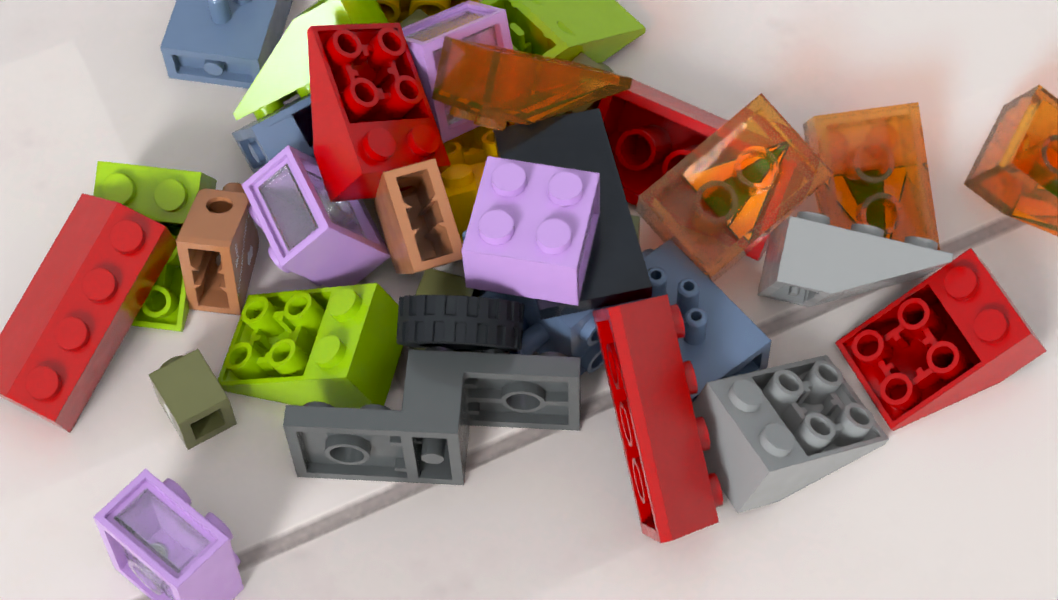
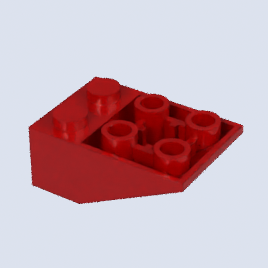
M399 22L310 26L307 29L313 149L330 202L375 198L381 175L386 171L436 158L440 174L451 166ZM412 186L403 187L400 189V192L407 190Z
M972 248L952 260L951 263L939 269L835 342L892 431L1002 382L1047 351L989 268Z

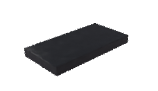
M597 108L493 129L499 158L600 173V216L579 304L576 306L535 299L540 319L543 320L652 297L651 281L600 109Z

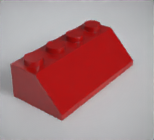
M626 77L608 81L598 108L601 112L627 202L752 259L761 260L767 250L770 233L785 220L791 210L813 157L793 148H788L752 238L746 248L685 180L683 175L780 143L632 78Z
M84 193L81 194L0 334V397L69 433L71 432L177 246L175 238L166 226L118 202Z
M668 294L592 311L642 533L659 543H664L718 523L716 507L723 506V495L716 473L708 474L703 451L710 450V437L704 418L702 416L695 418L690 395L698 393V386L691 361H682L678 339L685 337V328L679 306L677 304L670 305Z

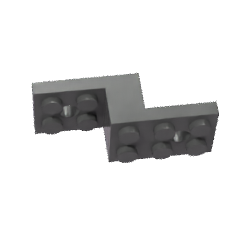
M439 346L429 347L425 350L408 349L402 410H391L386 406L378 404H368L361 408H342L319 401L308 402L303 406L286 405L283 428L297 477L464 485L469 426L580 431V357H567L558 352H544L539 355H518L499 349H489L481 353L454 352L449 348Z

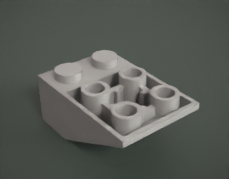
M800 211L797 213V217L789 216L770 233L757 295L812 307L924 277L951 263L953 253L937 250L938 243L927 238L907 236L904 242L884 238V230L875 226L852 224L851 230L829 225L831 219L828 216Z
M827 355L707 382L692 403L695 418L700 416L704 418L710 437V450L703 451L706 467L710 473H716L722 491L737 513L779 502L885 445L889 440L875 421L872 413L864 406L844 379L841 371Z

